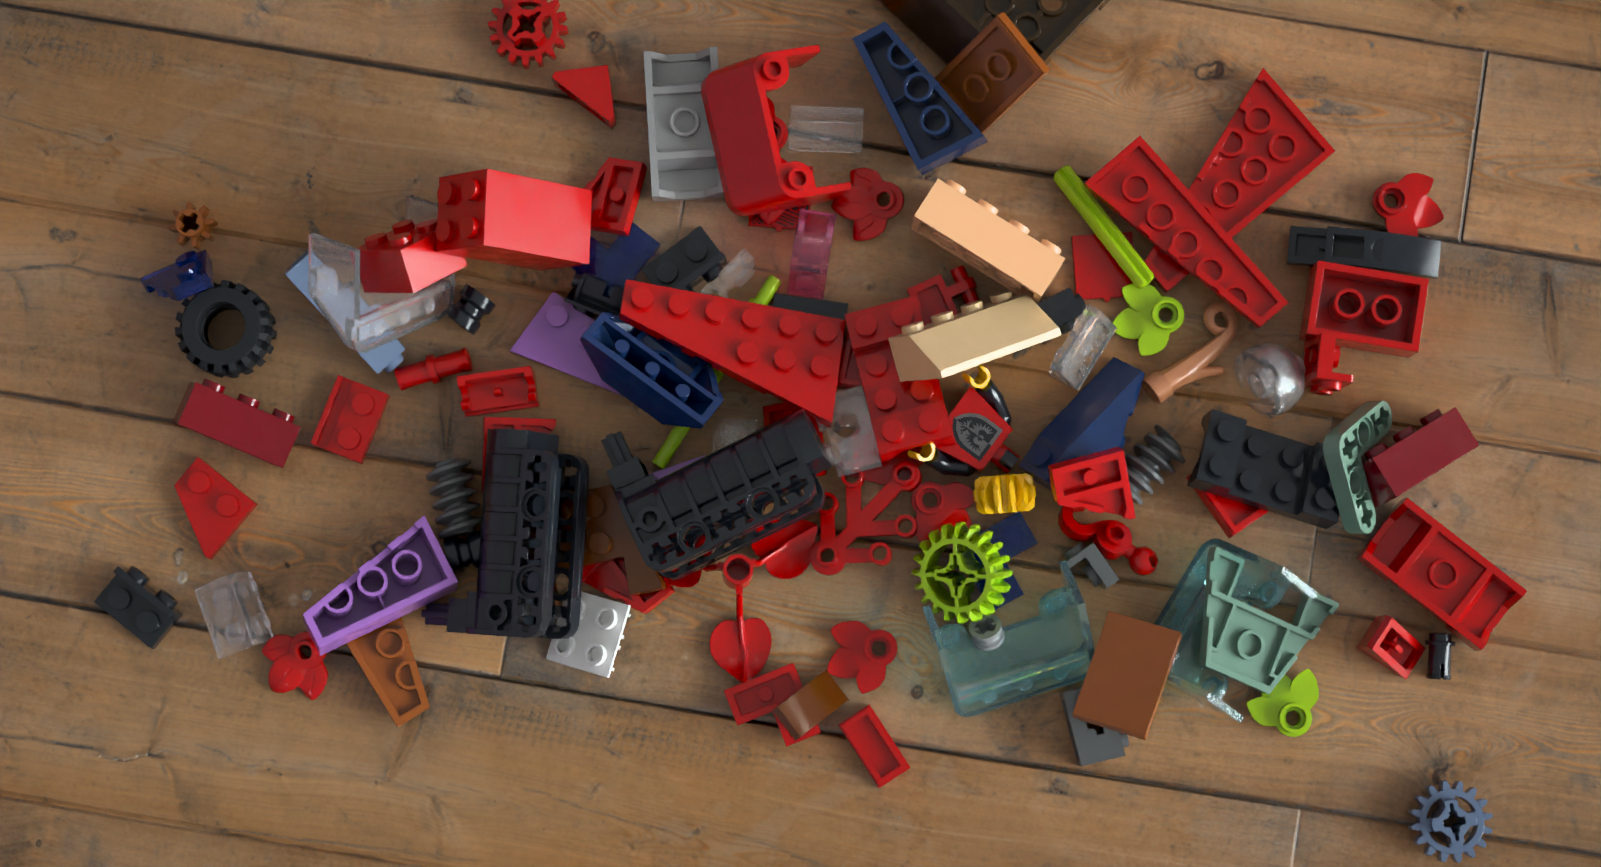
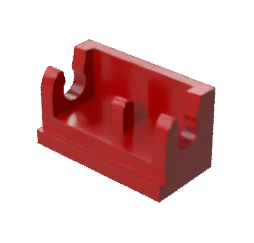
M531 366L456 376L458 388L462 396L460 404L466 418L539 407L535 371Z

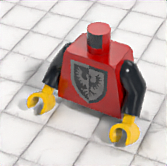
M981 364L977 366L979 372L974 379L967 373H963V379L975 387V389L970 386L948 415L955 443L949 445L933 443L923 445L919 454L908 451L910 458L924 461V463L943 475L969 477L975 472L980 474L989 461L1008 474L1021 457L1003 444L1013 430L1010 427L1012 417L1002 393L990 379L989 370Z

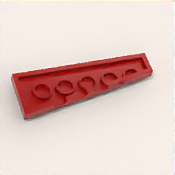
M1141 136L1136 138L1084 183L1083 186L1258 329L1289 303Z

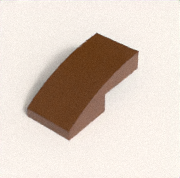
M825 670L772 711L796 741L849 699L827 670Z

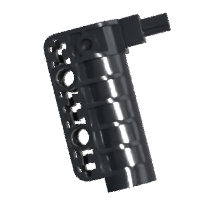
M803 408L660 479L653 474L649 475L644 462L637 456L633 458L621 431L615 434L611 433L601 440L613 466L612 469L606 472L616 491L615 495L620 510L642 559L649 568L659 572L669 580L682 579L818 512L825 503V493L816 474L833 466L810 418ZM813 499L814 504L808 506L807 503ZM774 503L772 511L764 514L766 506ZM797 509L798 512L792 515V511ZM782 517L781 520H779L778 522H776V523H770V522H772V521H774V520H776V519ZM759 527H764L763 530L758 531ZM746 534V537L744 539L740 538L741 536ZM705 536L703 545L696 548L698 540ZM727 543H730V544H731L730 546H728V547H726V548H725V546H724V545L727 544ZM714 550V552H713L711 555L702 556V555H704V554H706V553H708V552ZM694 559L697 560V562L691 564V561H692V560H694Z
M488 429L477 592H468L467 599L449 598L448 604H427L426 610L421 612V617H425L426 625L447 626V632L522 638L567 639L576 633L580 621L589 466L581 456L558 454L559 435L530 430ZM571 466L577 468L576 475L571 477L565 475V468H570ZM563 487L575 488V493L563 492ZM569 498L574 504L573 515L569 519H565L561 514L560 508L563 501ZM560 526H572V531L560 530ZM567 541L571 543V550L566 552L560 550V543ZM558 562L570 563V568L558 567ZM561 574H565L569 579L568 590L563 595L557 592L555 585L556 579ZM555 601H567V606L555 605ZM555 618H565L566 626L560 628V626L555 625Z

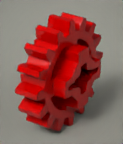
M501 0L504 6L502 9L492 8V14L497 18V21L488 22V27L491 31L497 33L489 38L492 45L501 44L496 50L500 57L509 53L508 61L510 65L514 66L520 59L524 69H529L531 61L536 60L539 67H543V57L548 56L550 59L555 60L556 55L553 49L555 47L565 48L564 41L559 37L569 35V30L567 26L560 25L567 20L565 12H557L560 7L558 0H552L549 3L548 0ZM534 6V7H536V8H534V9L532 10V9H522L521 7ZM509 17L512 21V28L505 37L504 29ZM552 20V33L550 38L547 39L545 28L550 24L549 21ZM525 23L529 26L534 25L535 31L531 34L527 30L523 31L522 25ZM523 47L536 48L535 50L530 51L520 50Z

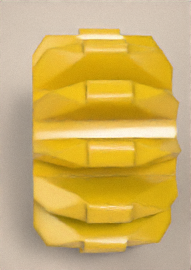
M1028 473L980 476L975 480V490H973L976 509L981 514L1030 511L1035 507L1036 486H1034L1033 476Z

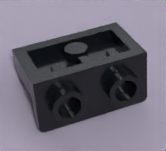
M699 226L641 270L651 284L695 292L693 288L703 280L708 284L725 272L723 266L727 264V259L718 250L704 229Z
M117 566L113 571L116 576L94 602L148 647L155 649L183 615L175 608L178 601L162 589L157 593L146 584L150 580L149 577L138 568L131 566L130 569H127L126 567Z

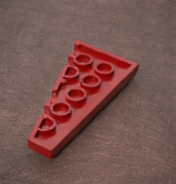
M1262 68L1188 190L1225 232L1233 238L1330 157L1335 150L1266 70ZM1156 245L1153 246L1144 261L1154 274L1153 280L1165 294L1190 274Z
M626 279L619 315L620 320L658 340L665 339L682 348L681 352L693 358L697 356L713 364L712 368L762 394L769 393L788 403L787 406L795 411L803 408L807 414L819 419L818 423L830 428L833 419L846 320Z

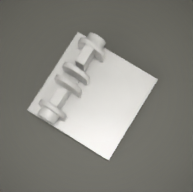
M581 592L578 630L570 638L551 639L546 659L609 678L611 671L614 672L615 669L613 668L617 650L621 649L619 644L620 640L624 639L622 634L627 617L630 618L631 616L629 614L631 606ZM563 601L562 606H567V601ZM562 617L558 618L556 623L560 628L567 624L566 619Z

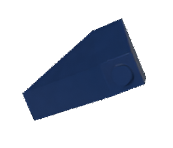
M1113 357L1038 435L1019 464V467L1033 476V480L1052 491L1048 465L1118 446L1123 449L1126 439L1123 433L1128 417L1133 415L1145 373Z

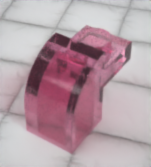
M800 209L791 256L787 294L823 300L836 214Z

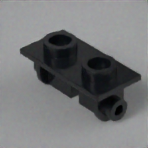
M576 272L571 283L573 288L564 298V301L572 304L574 309L585 314L594 313L600 315L602 312H608L613 315H620L624 287L615 284L611 296L605 294L609 281L588 272L583 274Z

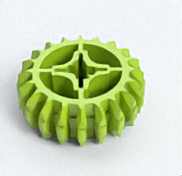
M961 521L956 523L955 527L948 523L941 527V531L937 529L929 533L930 540H924L920 543L919 547L923 553L915 554L913 560L920 564L921 567L913 569L911 574L921 578V582L915 584L914 587L916 590L924 589L926 593L922 597L921 602L925 604L932 601L934 603L931 613L937 614L943 610L944 621H950L956 616L958 623L964 624L968 622L969 618L972 622H977L982 619L983 614L986 616L995 612L994 605L999 606L1004 603L1005 599L1001 593L1008 592L1011 586L1003 579L1012 576L1013 571L1003 568V564L1010 560V556L999 555L998 550L1003 547V543L999 541L992 544L990 542L993 532L986 531L980 535V525L973 524L968 529L966 522ZM949 544H953V552L949 554V563L939 566L942 552ZM973 551L979 556L983 564L976 561ZM959 567V570H960L961 572H965L966 574H972V575H970V576H968V577L965 578L964 574L958 573V571H952V570H954V569H956V568ZM986 579L985 587L980 597L975 601H971V593L974 592L975 582ZM942 582L948 585L951 594L946 590Z

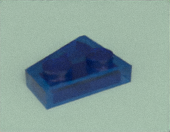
M206 249L199 253L189 251L180 255L175 260L176 263L140 278L147 293L156 290L159 296L170 297L172 300L180 301L213 286L212 261Z

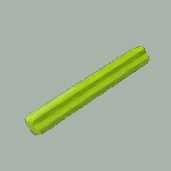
M1066 165L1059 169L1053 177L1055 183L1136 288L1141 289L1147 286L1154 278V274L1091 192L1083 186L1084 183L1071 166Z

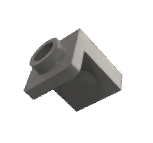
M1080 542L1063 554L1067 559L1065 563L1060 565L1064 571L1084 560L1087 566L1082 568V570L1094 587L1101 584L1103 589H1107L1120 580L1094 543L1085 547Z

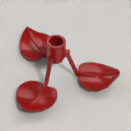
M781 519L774 520V521H772V522H770V523H776V522H778V521L781 520ZM802 519L751 544L753 552L760 557L758 560L749 559L742 554H734L728 557L724 563L718 562L717 564L708 565L682 579H667L672 586L690 588L699 582L702 570L706 572L721 571L725 584L735 589L737 622L725 620L719 623L711 634L709 646L711 655L718 666L740 683L753 679L763 669L770 655L772 645L770 630L763 620L750 618L744 621L743 588L748 586L752 580L753 567H760L765 564L768 573L778 579H793L801 575L811 562L810 552L815 544L818 529L817 525L813 522ZM761 526L758 528V531L763 530L764 527ZM705 536L698 540L696 548L703 545ZM710 551V552H708V553H706V554H704V555H702V556L711 555V554H712V551ZM696 559L692 560V561H691V564L697 562V560H696Z

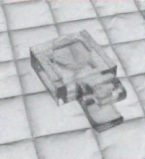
M743 248L712 283L702 288L700 293L710 294L716 292L721 297L728 298V290H731L735 284L738 287H742L755 273L752 269L755 265L754 257Z

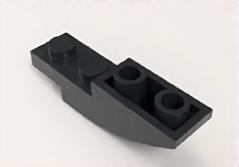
M1290 226L1287 265L1311 267L1319 260L1421 278L1438 279L1441 241L1354 228L1327 226V229Z

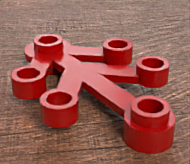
M909 460L897 462L891 470V480L863 509L861 486L865 481L863 471L856 465L846 466L842 470L841 480L846 485L847 526L836 537L835 513L839 509V501L832 493L824 492L825 499H833L834 504L829 510H823L822 508L819 510L821 540L812 547L810 552L811 564L817 572L822 575L831 576L842 571L846 564L874 563L878 566H885L891 561L892 550L883 542H876L870 548H848L858 537L899 535L901 538L910 539L916 535L918 524L910 515H901L896 520L874 521L901 491H914L921 484L922 473L915 463ZM902 469L911 470V477L906 481L899 479V472ZM851 471L859 473V479L855 483L847 482V475ZM904 521H911L913 524L911 531L908 533L900 531V524ZM878 548H885L887 551V555L883 560H876L874 558V552ZM826 550H833V560L828 563L823 562L822 554Z

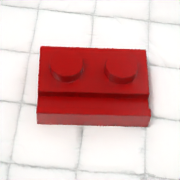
M338 375L310 444L363 464L390 395Z

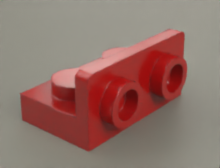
M1320 333L1304 342L1299 386L1310 387L1311 394L1331 396L1333 392H1340L1341 388L1353 383L1354 375L1332 372L1333 368H1337L1340 359V346L1335 345L1337 335Z

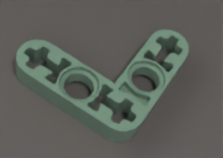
M1368 401L1363 403L1326 435L1323 442V454L1344 529L1349 534L1371 533L1376 523L1375 508L1361 456L1391 429L1392 411L1389 404L1385 401Z

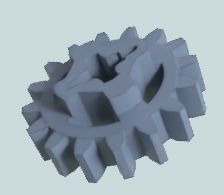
M1447 780L1439 781V790H1436L1432 785L1425 786L1428 796L1425 798L1416 795L1414 799L1420 805L1419 808L1408 810L1410 815L1416 817V822L1409 824L1408 829L1416 830L1419 833L1413 840L1414 844L1426 843L1427 845L1423 853L1431 856L1437 851V861L1446 862L1449 854L1453 862L1456 863L1461 862L1462 853L1470 858H1474L1476 855L1473 847L1476 845L1485 848L1487 845L1481 838L1482 834H1491L1493 831L1491 828L1484 826L1485 820L1493 818L1492 813L1483 812L1481 809L1488 801L1484 798L1475 800L1474 797L1477 789L1469 787L1463 791V782L1455 781L1451 789ZM1455 796L1466 802L1471 811H1464L1460 808ZM1436 801L1437 808L1431 816L1427 817L1430 807ZM1449 815L1456 816L1457 823H1453L1451 827L1444 826L1443 820L1448 819ZM1470 826H1473L1470 836L1464 841L1465 833ZM1429 832L1440 834L1446 847L1437 843Z

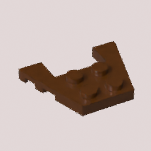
M607 485L589 489L583 566L624 558L630 595L636 596L666 589L662 576L649 568L643 561L620 510L614 487ZM569 498L563 501L560 508L561 514L565 519H569L573 515L574 504ZM561 525L560 530L572 531V526ZM567 541L560 543V550L565 552L571 550V543ZM558 562V567L570 568V563ZM556 600L555 605L560 606V602Z

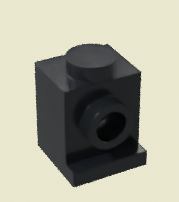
M1070 287L1037 304L1060 328V336L1077 328L1078 324L1076 321L1088 313L1087 306L1079 293L1073 295ZM1052 339L1044 341L1043 344L1050 343Z

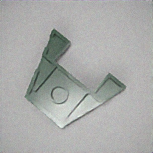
M1210 546L1207 559L1199 665L1259 692L1270 694L1298 659L1296 655L1309 639H1314L1321 630L1319 626L1328 615H1333L1339 603L1312 590H1304L1292 623H1287L1232 598L1231 595L1245 560L1218 547Z

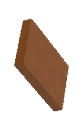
M1005 12L997 15L935 79L981 133L984 134L1050 71V68Z
M1109 611L1072 713L1073 718L1146 740L1182 638L1181 632Z

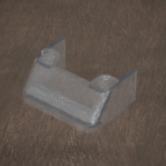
M414 195L406 196V220H413L414 224H419L427 220L437 219V203ZM316 233L309 234V294L345 346L352 350L366 353L440 320L446 316L444 312L449 305L454 303L455 272L415 293H364L360 280V249Z

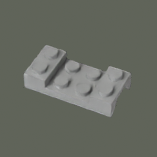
M709 47L697 53L671 55L643 51L653 202L725 198L701 95L703 79L712 71L719 69L717 47Z

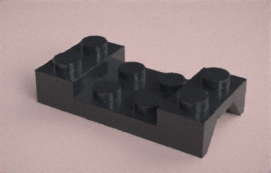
M1214 409L1202 417L1201 425L1204 430V437L1199 459L1188 479L1187 486L1324 529H1328L1338 523L1339 509L1326 466L1322 443L1317 442L1311 446L1247 426L1246 419Z

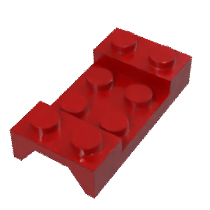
M917 295L844 314L882 462L892 459L904 450L931 443L949 445L955 443L939 379L900 382L888 340L890 337L901 334L902 326L923 321Z
M1408 498L1399 501L1356 557V559L1383 580H1389L1446 625L1445 628L1474 651L1483 650L1488 642L1490 633L1499 621L1527 592L1526 589Z

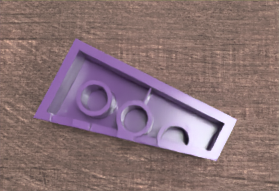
M425 515L415 522L414 526L403 535L398 536L388 544L387 548L371 561L369 560L344 583H340L303 614V623L320 656L457 590L458 581Z

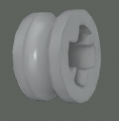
M983 614L981 620L977 622L971 621L969 624L972 644L981 651L994 650L1005 639L1002 622L994 614L989 616Z

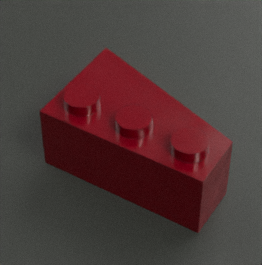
M204 378L202 384L197 382L189 383L172 421L173 423L280 468L284 467L301 429L300 426L293 424L294 416L274 408L272 414L258 409L259 401L239 393L237 399L223 394L226 387Z
M1456 407L1444 414L1438 408L1419 420L1423 425L1422 427L1414 430L1410 425L1392 436L1395 441L1394 444L1386 447L1383 442L1364 453L1367 460L1362 462L1374 508L1398 497L1479 446Z

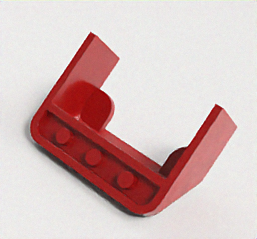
M819 45L763 53L716 69L702 81L701 95L725 201L728 208L736 215L750 216L830 202L852 189L851 182L816 188L814 176L810 168L798 161L782 163L766 92L782 87L789 78V68L801 67L820 53Z

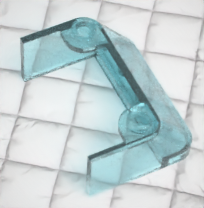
M1214 538L1206 541L1199 548L1154 624L1179 631L1182 634L1166 682L1201 704L1241 723L1244 716L1222 701L1228 688L1227 677L1199 665L1207 559L1210 546L1218 547L1245 560L1231 595L1232 598L1250 606L1254 605L1261 609H1269L1281 601L1288 588L1311 599H1315L1318 593L1284 566L1226 541Z
M1066 560L1059 562L1064 587L1050 590L1040 599L1038 603L1039 616L1002 627L1005 639L994 650L981 651L975 648L967 629L962 625L947 624L938 628L930 605L922 607L931 642L952 705L958 715L963 717L975 716L1085 679L1095 650L1086 605Z

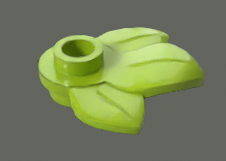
M1134 284L1124 286L1122 294L1129 307L1124 309L1114 319L1111 325L1112 331L1126 339H1138V349L1141 356L1159 353L1166 347L1170 333L1176 331L1184 321V309L1181 303L1172 297H1162L1156 288L1149 284L1141 289L1136 288ZM1161 309H1168L1171 312L1172 317L1169 322L1160 320L1159 311Z
M1310 669L1303 670L1292 680L1287 675H1284L1270 694L1260 692L1262 697H1256L1246 703L1250 715L1257 723L1262 726H1276L1283 735L1298 737L1306 733L1311 726L1312 714L1310 709L1319 698L1317 680ZM1290 711L1296 712L1299 717L1297 724L1293 726L1289 725L1286 721V715Z

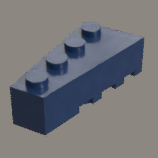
M886 22L852 38L921 175L988 142L981 131Z

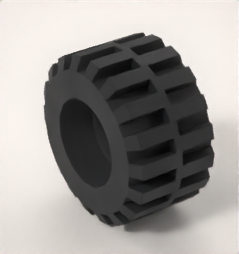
M222 280L221 284H217L214 281L206 283L207 288L204 290L197 287L192 291L195 296L191 300L185 298L182 302V305L186 307L184 312H177L176 320L180 322V327H175V335L181 340L178 345L181 351L187 354L186 358L200 369L221 378L223 376L239 378L240 373L248 375L254 372L252 367L256 364L261 367L266 362L263 359L266 353L271 354L274 349L270 345L271 340L277 337V331L273 329L276 321L269 312L270 307L252 290L240 283L236 285L231 281ZM225 310H238L242 313L245 320V331L241 340L235 346L226 350L213 348L208 339V328L212 319Z

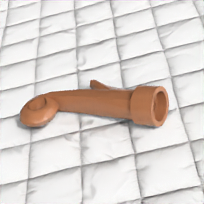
M1223 302L1209 305L1204 312L1203 320L1206 328L1216 337L1161 371L1156 370L1143 379L1142 385L1155 403L1161 404L1172 396L1174 391L1184 385L1202 378L1224 373L1223 367L1208 365L1230 345L1236 335L1238 320L1232 307ZM1220 313L1224 317V327H1220L1215 323V314Z

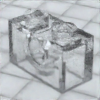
M862 385L837 391L830 428L818 423L819 419L816 418L819 432L827 431L830 443L823 444L832 465H836L838 477L881 467V458ZM844 428L856 430L848 437L838 435L839 431Z

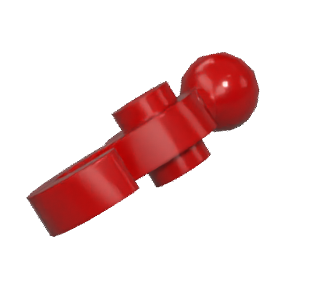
M1062 506L1060 509L1058 525L1068 538L1081 542L1092 540V543L1096 545L1106 559L1115 560L1124 556L1129 560L1130 569L1138 575H1149L1156 570L1158 565L1157 554L1146 546L1135 547L1132 545V534L1123 523L1117 520H1103L1082 525L1074 519L1073 513L1083 512L1086 509Z

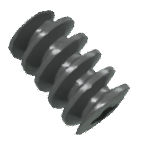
M1157 424L1154 428L1158 436L1152 433H1147L1144 436L1147 447L1139 443L1133 447L1137 457L1131 454L1125 455L1132 499L1134 503L1140 506L1143 504L1139 494L1140 491L1150 495L1154 493L1149 483L1151 480L1161 485L1164 483L1160 473L1161 470L1170 474L1175 472L1170 462L1172 459L1182 464L1186 461L1181 453L1182 449L1166 430Z
M453 458L425 466L435 468L426 475L427 481L438 483L429 489V494L441 497L432 504L433 510L444 512L435 519V523L447 526V528L438 533L439 539L468 535L471 532H475L474 527L481 523L482 517L472 516L471 512L481 507L480 503L468 500L470 496L478 492L477 488L465 486L466 482L474 478V474L462 471V468L472 463L471 459Z

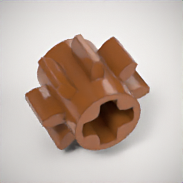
M187 202L185 210L181 212L173 210L172 213L176 216L175 224L170 225L168 228L174 233H181L177 238V243L181 246H184L190 240L192 246L199 250L200 242L206 239L209 241L214 240L210 235L211 227L217 226L218 222L214 219H206L210 209L205 205L196 211L194 205ZM191 220L199 225L196 231L187 226Z

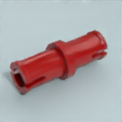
M464 347L461 350L437 357L434 354L427 355L425 360L403 367H396L394 372L398 386L403 391L431 381L433 384L441 383L442 378L465 371H472L473 366L469 352Z

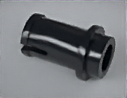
M1429 633V640H1425V644L1429 645L1426 678L1451 679V647L1455 646L1456 643L1452 641V634Z

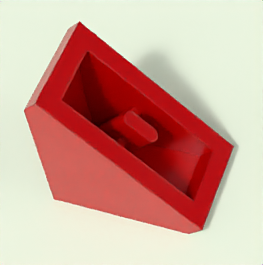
M608 65L556 71L552 75V81L558 89L609 128L613 129L616 125Z
M1388 615L1375 617L1356 647L1404 679L1408 678L1426 649L1395 619Z

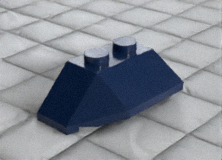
M602 312L580 338L602 381L661 424L702 429L724 401L721 392H719L717 379L711 363L697 356L693 358L681 352L682 348L665 339L658 340L619 319V315Z

